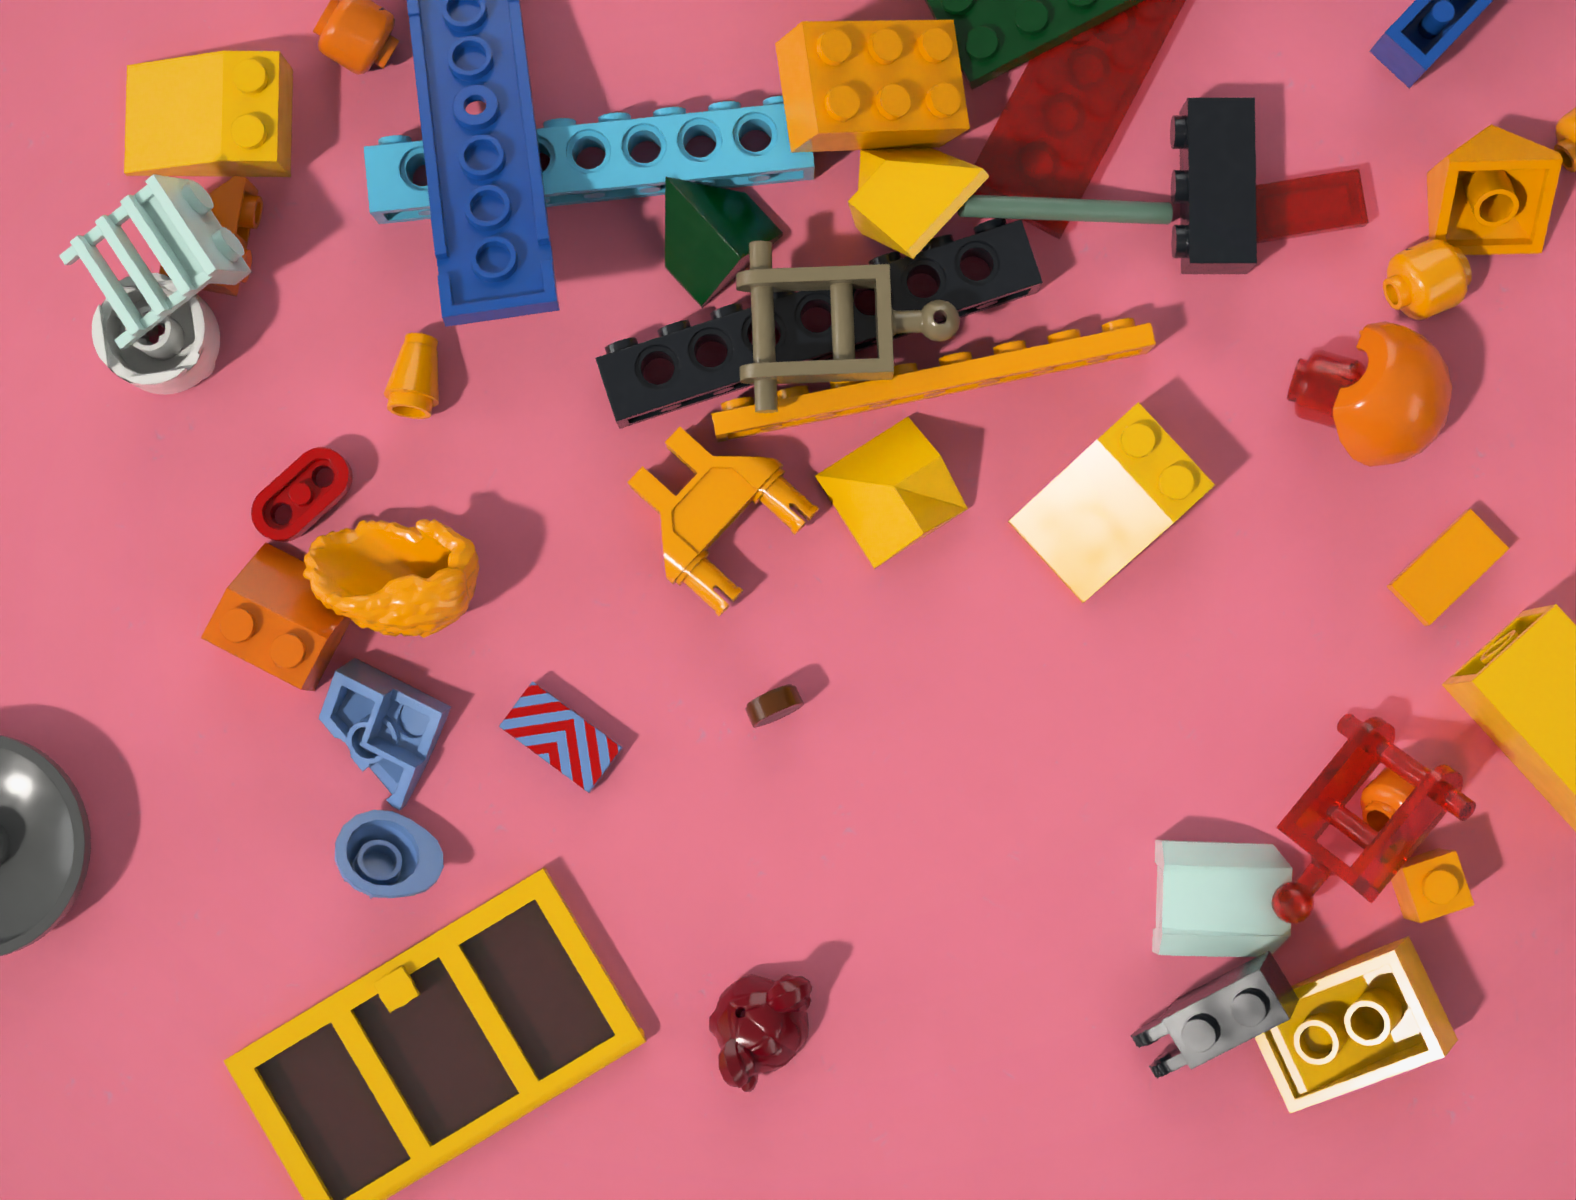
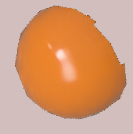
M1386 321L1367 324L1363 330L1359 331L1361 336L1356 346L1358 350L1366 352L1368 356L1367 369L1355 384L1340 388L1333 406V419L1339 440L1352 459L1372 467L1406 461L1422 453L1436 440L1447 421L1453 387L1448 367L1442 356L1423 335L1405 326Z

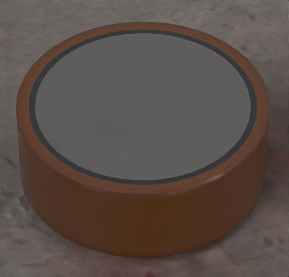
M788 684L753 699L746 705L745 710L752 726L756 728L795 712L804 703L797 687Z

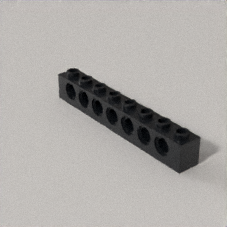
M1002 218L991 219L973 228L975 235L954 241L952 234L931 239L922 249V252H919L914 259L908 256L901 258L900 252L897 251L878 256L870 260L868 264H890L891 307L893 310H921L930 301L945 300L955 306L960 318L1036 294L1039 291L1043 282L1022 220L1007 224L1006 220ZM968 257H979L988 264L990 275L983 280H971L962 273L960 263ZM915 274H927L936 281L938 291L927 298L917 297L908 289V279ZM874 288L853 289L855 352L877 345L875 315L861 313L854 304V299L859 293L867 290L874 291ZM830 290L773 292L775 328L781 336L779 342L775 345L776 362L833 360L831 326L827 330L817 333L806 329L801 321L803 314L815 307L823 308L831 314ZM742 303L727 305L711 312L712 320L692 327L688 320L678 321L660 328L657 331L658 338L638 344L637 339L633 337L607 345L605 347L606 355L596 357L595 359L619 428L621 429L753 386L754 384L741 383L739 373L740 366L753 363V345L748 339L752 331L751 307L743 309ZM941 317L934 318L937 324L945 323ZM913 333L895 334L893 340ZM706 342H718L727 349V357L720 365L706 367L697 361L696 353L700 346ZM654 359H666L674 365V373L670 380L659 385L649 383L644 378L646 365Z

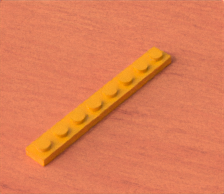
M1134 318L1118 319L1101 325L1102 333L1081 337L1080 329L1065 330L1047 336L1048 344L1027 348L1025 340L1007 342L993 347L994 355L972 359L971 352L954 353L939 358L940 366L919 371L917 363L894 366L892 380L830 382L831 389L809 393L808 386L806 385L790 387L777 391L778 412L756 413L753 397L732 399L721 403V412L711 413L717 443L1147 354L1156 345L1151 323L1135 325Z

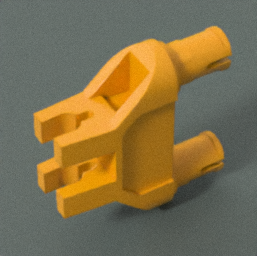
M679 426L665 441L667 449L695 474L691 481L675 496L642 466L627 483L631 489L660 515L667 580L672 584L677 583L679 586L685 583L718 616H721L730 606L714 591V588H719L733 602L740 596L743 589L734 584L707 559L709 555L707 550L751 502L757 504L761 501L791 529L794 535L805 526V522L790 507H794L808 521L816 514L819 508L806 499L783 477L785 471L782 468L784 465L777 459L750 456H712Z

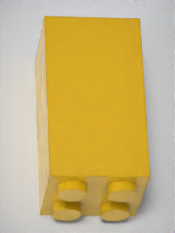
M1557 604L1522 611L1441 685L1576 832V625Z

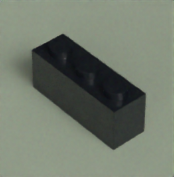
M1187 98L1179 115L1172 116L1170 126L1171 148L1180 149V170H1173L1171 177V200L1173 204H1180V225H1174L1172 229V257L1181 258V274H1247L1257 264L1255 98Z

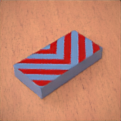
M533 681L499 726L588 793L592 791L623 749L622 746Z

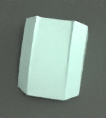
M1155 840L1157 895L1156 928L1153 929L1152 952L1158 955L1258 957L1268 951L1273 954L1291 936L1293 868L1273 844Z

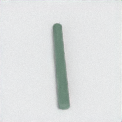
M972 195L958 210V215L960 217L1168 225L1172 221L1173 207L1170 202Z

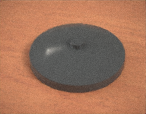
M0 735V956L19 951L44 937L58 925L73 906L87 875L91 852V834L84 803L77 788L64 770L36 747L21 740Z

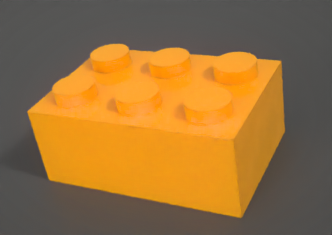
M954 20L802 21L775 43L791 153L863 149L936 148L943 146L970 129Z

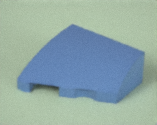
M354 658L335 671L319 715V720L335 738L341 739L346 743L350 750L351 758L362 771L369 767L392 794L386 799L392 807L401 810L409 801L431 757L451 706Z

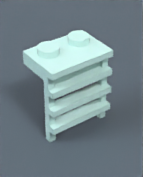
M153 174L145 181L147 184L135 195L124 197L120 201L122 205L109 216L102 215L98 218L93 229L84 236L77 235L70 241L71 246L59 255L65 265H72L79 258L82 260L127 330L114 339L120 349H127L208 284L236 285L252 272L242 258L244 248L241 242L230 230L221 226L211 211L214 204L210 195L200 184L193 180ZM129 218H131L177 288V291L169 297L166 296L120 226ZM104 238L152 310L144 317L141 316L97 249L96 245Z

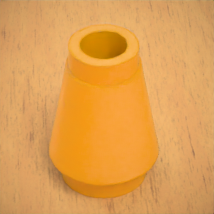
M407 333L405 335L404 344L401 347L384 391V396L388 399L387 410L391 413L406 418L427 419L431 417L432 408L439 405L438 340L435 337L423 333Z

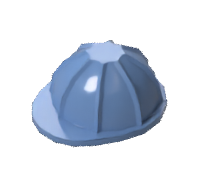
M371 810L354 816L343 825L335 841V863L344 882L349 883L355 890L368 895L370 899L373 897L399 898L426 892L437 882L444 867L443 851L438 840L422 826L393 811Z

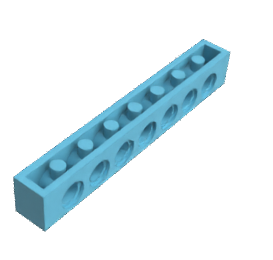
M783 95L763 100V106L741 108L739 102L723 101L709 105L708 111L686 113V109L682 107H665L655 110L653 117L631 119L630 114L617 112L599 116L597 123L576 125V120L558 118L545 121L543 128L537 129L539 152L550 157L548 167L542 172L546 207L665 195L666 177L725 189L814 180L815 165L813 152L791 153ZM752 130L763 131L771 139L770 144L764 150L758 152L745 149L740 141L747 132ZM392 135L380 138L378 145L364 146L369 211L378 224L431 219L428 185L418 186L413 184L415 171L425 164L423 140L412 142L409 136ZM696 136H707L716 144L711 154L700 158L690 155L685 148L687 143ZM650 141L661 148L658 157L649 163H639L631 157L633 148L641 142ZM588 147H597L606 153L603 162L593 169H585L576 164L579 153Z

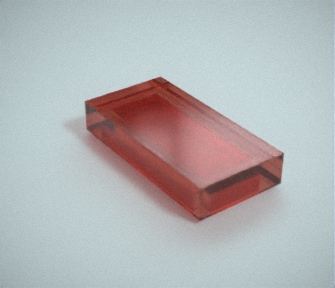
M1359 169L1256 185L1257 243L1359 228L1369 223Z

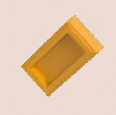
M1468 509L1387 585V588L1424 626H1429L1500 559L1509 548L1472 509Z

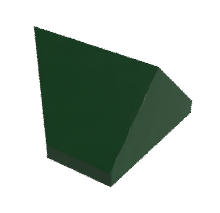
M666 177L665 269L703 308L736 278L738 272L744 271L750 265V242L770 241L773 245L783 236V232L745 192Z

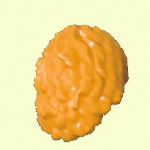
M428 519L418 520L416 527H406L396 522L390 523L383 520L377 522L362 520L353 530L344 528L339 532L331 531L326 535L318 536L311 543L309 552L304 557L306 569L303 576L310 580L312 592L327 609H332L337 615L349 617L360 628H370L383 635L395 637L402 634L403 636L420 635L425 638L443 630L465 614L474 596L480 567L478 563L479 557L473 542L436 519L431 521Z

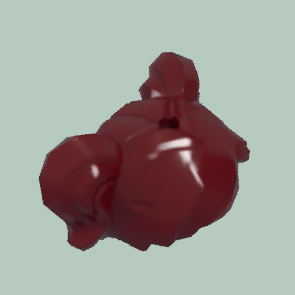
M751 974L735 981L721 994L715 1011L709 1017V1030L716 1037L721 1048L718 1055L719 1070L723 1080L729 1086L742 1088L744 1092L754 1090L758 1082V1074L782 1068L796 1055L797 1050L805 1043L809 1028L806 1010L811 1003L810 993L812 991V986L808 979L803 976L787 974L779 980L773 981ZM745 1010V1016L741 1018V1012Z

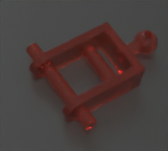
M1350 713L1344 715L1337 724V731L1348 740L1276 827L1311 856V863L1295 882L1283 883L1275 890L1271 905L1276 916L1289 924L1304 922L1310 917L1314 909L1315 902L1313 896L1330 876H1337L1372 904L1447 811L1461 821L1467 820L1474 813L1476 803L1461 792L1463 787L1462 775L1446 764L1429 770L1394 745L1395 729L1384 719L1372 717L1362 722ZM1382 763L1414 786L1415 789L1378 832L1347 809L1345 805L1376 767ZM1330 824L1364 849L1351 867L1317 842V839Z

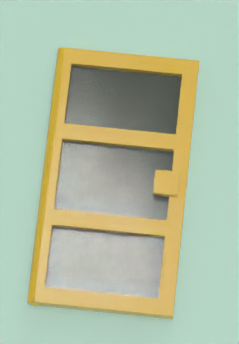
M542 868L243 1048L223 1062L304 1200H386L646 1043L647 1040L644 1030L639 1027L546 868Z

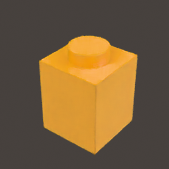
M1437 848L1386 865L1404 919L1423 923L1475 905L1457 851Z

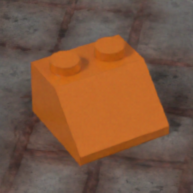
M265 542L226 588L201 639L300 690L315 691L351 619L335 614L332 609H327L321 600L315 597L311 590L310 580L303 576L306 569L304 561Z

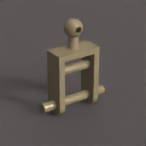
M753 241L749 243L750 270L741 271L736 274V289L751 293L753 363L740 366L739 373L741 383L754 384L756 413L778 412L777 384L892 380L894 374L893 336L895 334L923 333L930 340L940 342L954 336L960 325L959 312L954 305L945 300L930 301L921 310H893L891 307L890 264L772 268V242ZM874 288L877 358L855 359L853 289ZM830 290L833 360L776 362L773 292ZM941 317L945 323L937 324L934 318Z

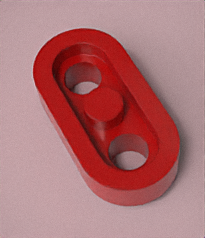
M325 447L313 448L303 453L254 499L251 517L255 528L263 536L278 542H289L300 537L344 498L350 490L352 470L348 461L336 451ZM323 468H331L334 473V479L327 487H319L316 482V475ZM282 505H289L292 509V518L286 524H278L275 520V512Z

